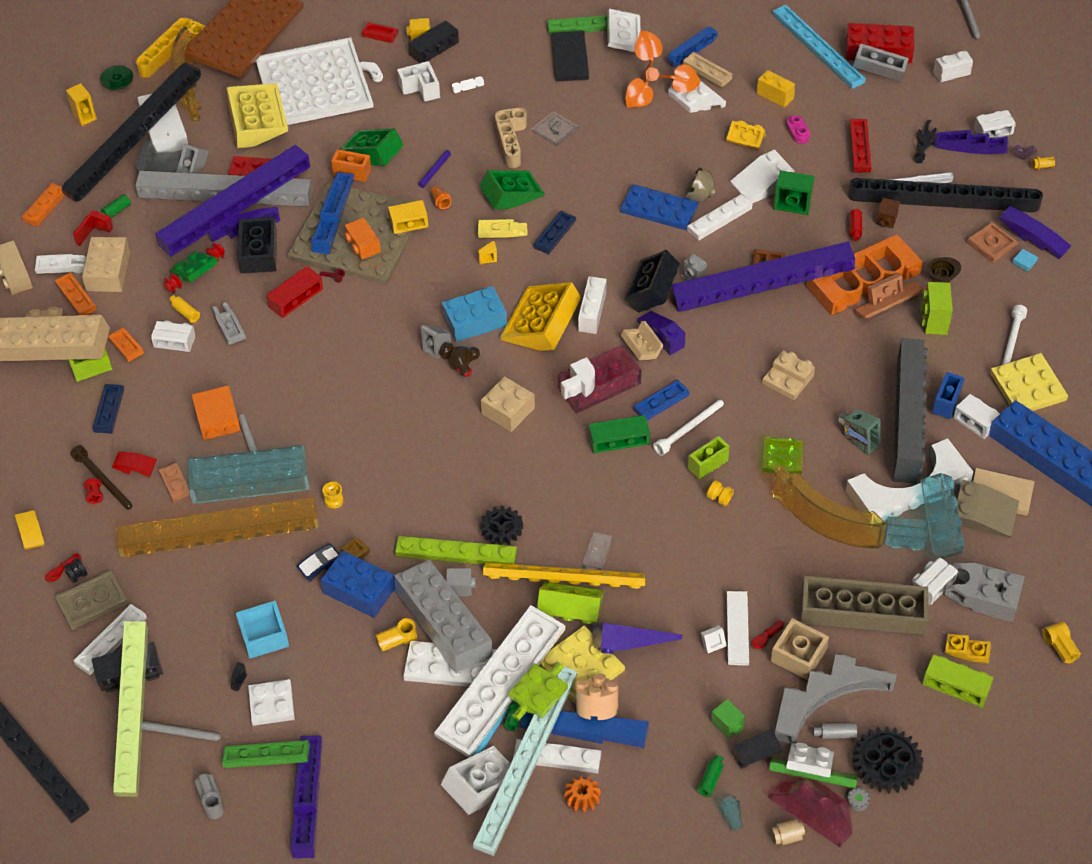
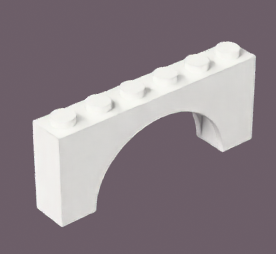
M948 438L931 445L929 458L934 470L926 480L917 485L907 488L885 487L869 479L865 473L847 480L845 492L869 526L881 524L888 518L897 517L909 509H916L919 505L932 502L942 495H949L961 487L962 480H972V469Z

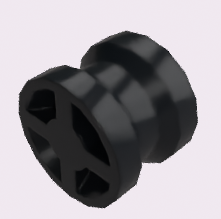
M78 558L74 559L72 564L63 566L66 575L72 583L77 582L81 576L85 577L88 575L84 565Z

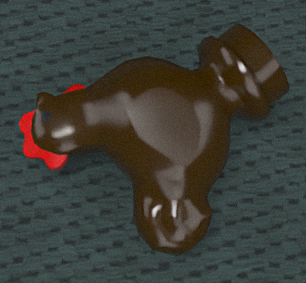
M445 342L440 348L439 355L443 359L449 358L450 367L457 370L461 376L467 377L472 374V368L468 365L471 361L479 358L480 351L477 347L458 346L454 348L452 343Z

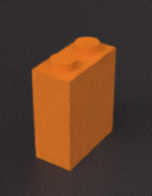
M229 385L192 394L203 440L214 439L241 431Z

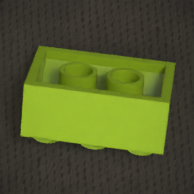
M545 581L539 589L537 609L552 618L559 616L565 621L579 619L583 623L592 624L598 622L600 618L605 590Z

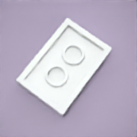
M609 9L607 12L608 46L635 52V42L641 31L640 15Z

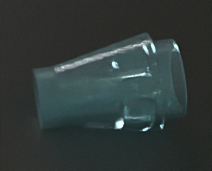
M735 796L720 800L719 810L728 822L731 831L743 828L739 800H736Z

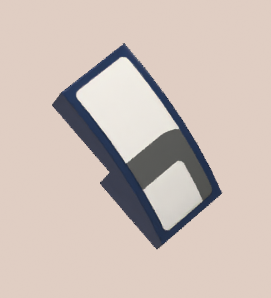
M329 543L310 554L296 567L311 582L324 569L328 570L340 553Z

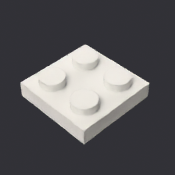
M290 679L248 685L253 726L295 720Z
M792 743L787 769L830 778L834 752L824 747L813 748L804 743Z

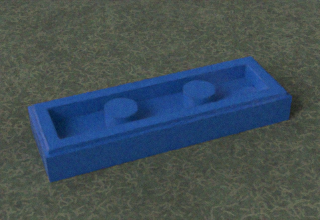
M676 380L634 405L633 411L638 416L645 415L646 420H649L688 397L690 391L679 380Z

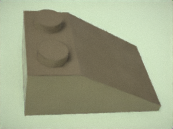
M962 480L952 524L1011 538L1019 500L983 484Z

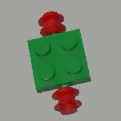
M213 243L212 249L206 248V254L193 251L184 260L175 263L174 267L169 270L170 279H163V286L166 291L176 293L175 288L181 289L183 280L191 283L218 263V257L224 258V248L220 244Z

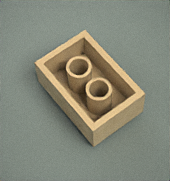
M91 237L82 275L86 291L122 292L130 256L127 237Z

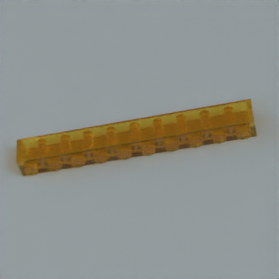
M315 497L118 526L116 527L117 547L121 557H132L140 554L212 545L219 542H232L239 539L319 528Z

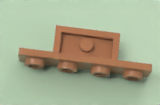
M896 273L868 286L870 303L855 309L856 314L865 319L871 318L892 306L918 296V294L923 292L924 287L916 282L903 287L902 275Z

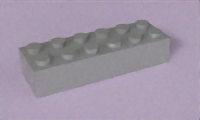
M430 560L394 575L395 592L456 673L492 656L491 638Z

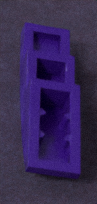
M971 130L936 133L935 146L941 149L964 153L1003 154L1008 153L1009 141L1008 136L990 138L989 133L972 135Z
M1011 206L999 217L1025 242L1030 239L1041 250L1046 247L1058 259L1071 247L1068 242L1043 223Z
M270 207L239 213L209 232L208 238L211 242H214L226 235L230 239L238 236L239 219L275 217V222L277 223L280 221L278 208Z

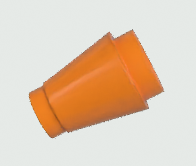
M438 186L433 187L431 194L436 207L442 210L449 208L451 196Z

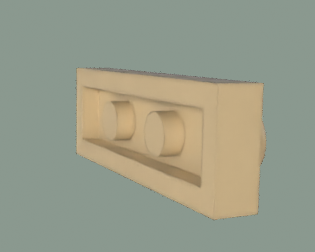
M694 52L683 60V65L691 66L697 74L720 87H723L732 79V73Z

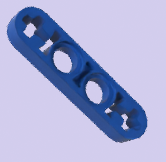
M710 26L672 50L667 57V62L674 67L680 65L693 52L697 53L711 44L718 35L717 30Z

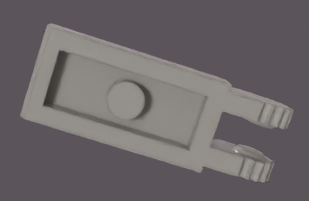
M227 302L223 303V310L225 311L223 313H219L216 306L212 307L215 319L228 345L246 339L241 325Z

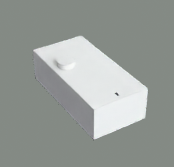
M148 94V95H144V96L137 97L138 103H139V107H140L152 94ZM176 105L148 131L149 138L158 153L183 150L184 144H188L186 132Z

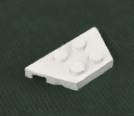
M701 81L700 85L691 92H677L672 88V85L668 90V95L690 113L698 112L699 110H710L711 106L720 105L721 108L726 106V101Z

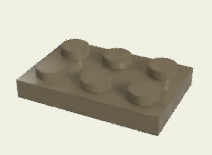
M108 571L55 596L71 630L128 604L127 598L112 571Z

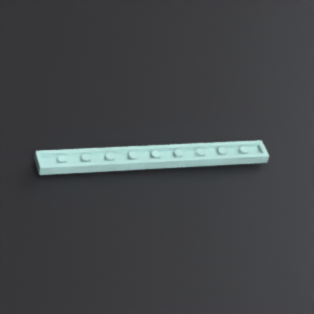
M564 667L557 677L568 684V689L543 719L534 714L474 841V849L492 856L495 855L577 677V671Z

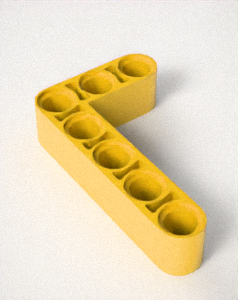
M189 18L178 19L136 59L139 76L143 78L152 76L187 41L191 42L205 25Z

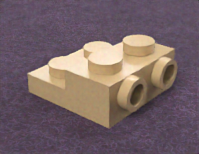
M782 351L773 362V367L763 378L762 384L795 400L814 377L815 367L811 361H802L797 358L794 352L790 351L787 353Z

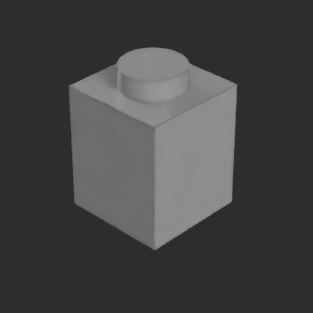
M471 568L447 569V583L457 596H472V588H476V576H472Z

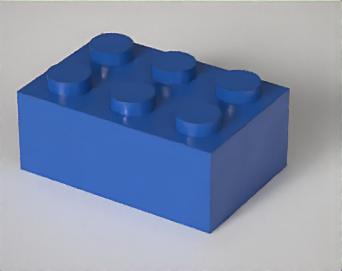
M345 551L340 553L321 579L323 594L375 618L395 590L394 574Z

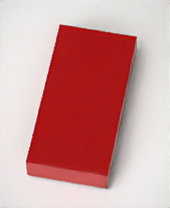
M370 22L366 24L362 31V37L393 43L398 35L397 28Z

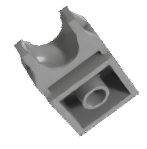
M978 563L953 564L954 568L966 571H958L957 577L966 584L947 585L946 596L962 606L972 608L973 612L1013 622L1025 576Z

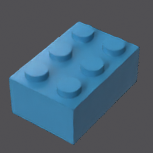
M493 286L442 302L443 318L455 342L507 325L506 310Z

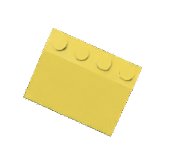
M277 83L227 87V104L237 148L255 147L288 132Z

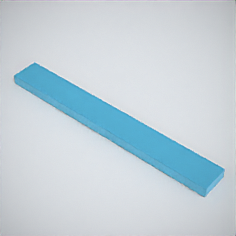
M787 5L773 10L772 15L851 89L865 83L866 78Z

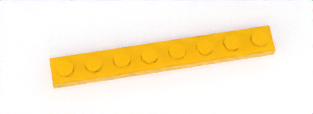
M486 562L483 567V575L491 579H498L500 576L508 577L510 580L528 578L529 581L533 582L545 579L551 583L568 581L570 584H580V582H588L592 586H599L603 583L609 584L611 587L629 585L630 588L635 589L645 586L646 573L489 562Z

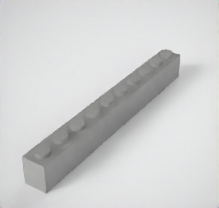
M139 171L135 186L138 198L207 201L244 176ZM293 178L254 204L310 207L313 193L311 179Z

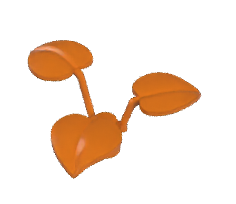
M644 30L640 31L634 46L635 54L640 60L647 61L650 59V63L647 66L648 68L643 71L644 81L637 78L629 83L625 96L627 108L648 105L652 101L653 91L647 85L649 82L657 80V78L674 79L672 88L680 93L691 92L700 85V79L696 71L689 65L678 66L674 71V76L660 75L657 69L652 68L653 57H659L662 54V43L653 33Z

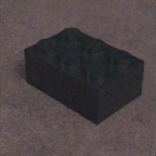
M275 217L239 219L238 262L241 273L277 271V228Z
M667 249L640 260L625 300L638 313L650 310L658 305H663L667 301L668 293L672 288V283L677 275L680 263Z
M154 641L147 643L145 679L152 681L160 678L159 675L164 674ZM122 650L92 658L96 681L102 691L106 690L107 693L118 690L121 680Z

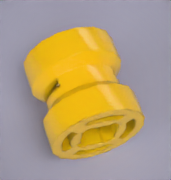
M715 480L707 492V498L718 500L720 505L726 506L731 500L734 490L730 487L722 486L721 482Z
M337 482L326 483L322 488L325 505L331 509L339 508L344 502L341 485Z

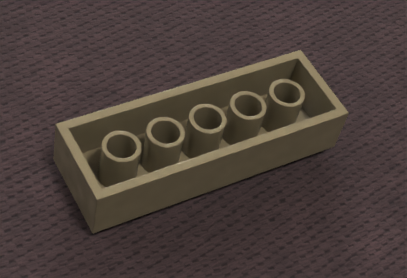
M804 576L801 623L925 635L928 624V587Z

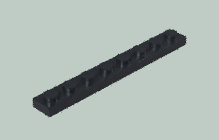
M0 702V738L72 824L87 813L89 807Z

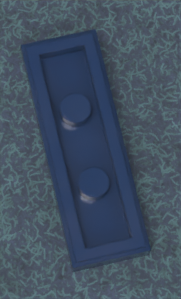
M560 211L533 244L534 249L549 255L576 222V217Z
M104 385L92 428L93 432L113 433L124 393L123 385Z

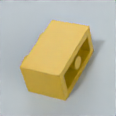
M769 70L758 78V95L784 108L794 99L795 83Z
M80 83L67 89L66 93L72 115L79 124L83 126L96 120L91 96L84 86Z
M423 200L388 207L389 219L394 234L428 227V216Z

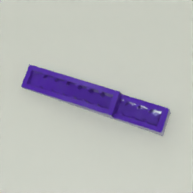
M301 736L300 741L309 740L310 749L308 762L298 763L291 841L292 858H315L322 736Z

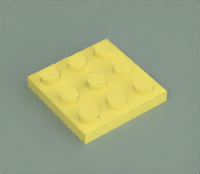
M1042 353L991 368L990 374L1009 405L1017 400L1030 410L1035 411L1066 401L1068 398L1066 391Z
M585 626L552 648L539 664L541 668L551 671L556 663L559 662L564 667L577 671V677L568 694V697L575 704L576 681L593 678L596 674H603L606 676V679L612 680L625 671V666L613 654L601 653V649L594 648L593 635Z

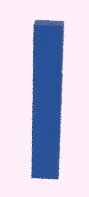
M337 172L320 212V221L311 241L312 252L330 254L354 181V174Z
M561 711L550 734L602 744L603 740L644 748L649 721L616 717L598 720L597 716L585 719L577 713ZM526 712L520 720L519 728L528 729L534 714Z

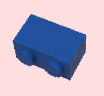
M946 372L935 399L933 414L951 419L962 392L965 377Z

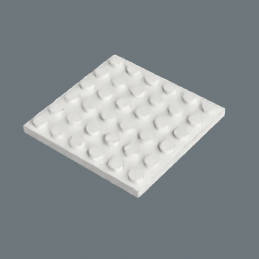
M351 37L261 55L256 60L262 84L277 83L287 125L373 108V101Z

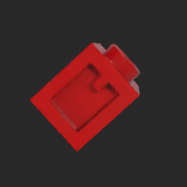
M92 210L73 233L76 245L80 246L94 228L110 233L113 229L111 217Z

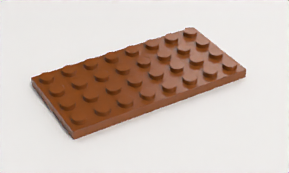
M229 0L182 50V56L241 78L303 9V2L298 0Z

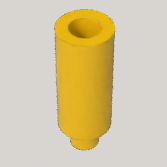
M174 295L170 297L171 306L188 321L194 323L199 319L200 313L183 298Z

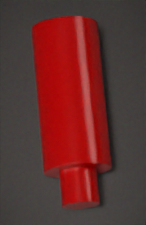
M853 209L849 213V235L853 241H859L862 236V211L859 209Z

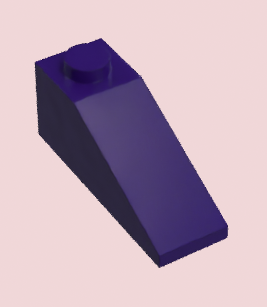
M653 311L637 318L639 324L642 321L647 322L662 342V348L669 355L685 347L686 333L674 321Z

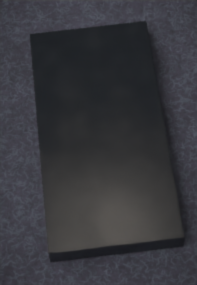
M584 31L552 32L556 81L589 80Z

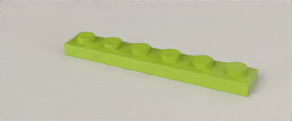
M398 536L395 554L396 557L485 565L486 562L515 564L517 547Z

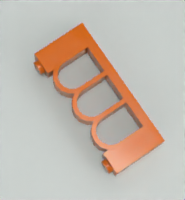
M896 234L855 253V269L808 280L806 287L830 315L842 312L847 306L858 303L862 295L869 296L867 287L896 273L902 275V278L905 280L918 276L921 272L923 261ZM885 258L896 271L884 270L876 261ZM864 267L875 280H864L857 274L856 270ZM844 277L855 290H843L835 280Z

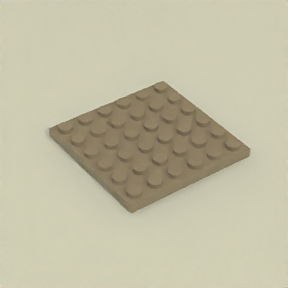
M328 182L287 254L288 260L334 272L340 268L345 271L346 275L387 285L415 230L394 234L389 219L388 207L410 202L351 188L330 254L312 252L311 241L320 221V212L333 184ZM364 217L380 241L381 252L361 260L358 254H354L351 244L346 242L343 234L345 233L344 225Z

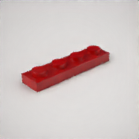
M850 119L853 172H871L867 119Z

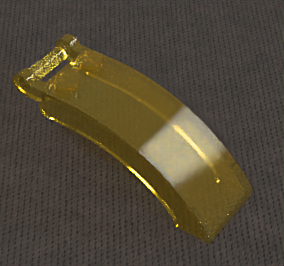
M186 26L179 31L173 43L171 52L173 72L184 62L191 65L195 62L185 57L186 46L190 43V39L193 38ZM196 83L180 99L183 108H187L192 121L200 120L198 110L201 109V104L196 99V94L193 90L197 86Z
M777 467L775 469L774 476L776 479L775 487L772 489V497L780 499L783 506L790 510L806 526L829 539L843 544L871 549L882 547L886 523L875 511L863 512L839 505L816 491L799 473L791 475L784 467Z

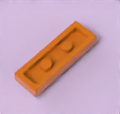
M51 183L22 215L23 222L38 227L65 196L62 192V186Z
M71 272L55 280L56 286L78 315H88L97 310L93 301Z

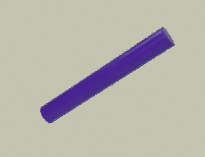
M446 150L418 183L421 188L425 187L450 157V151Z

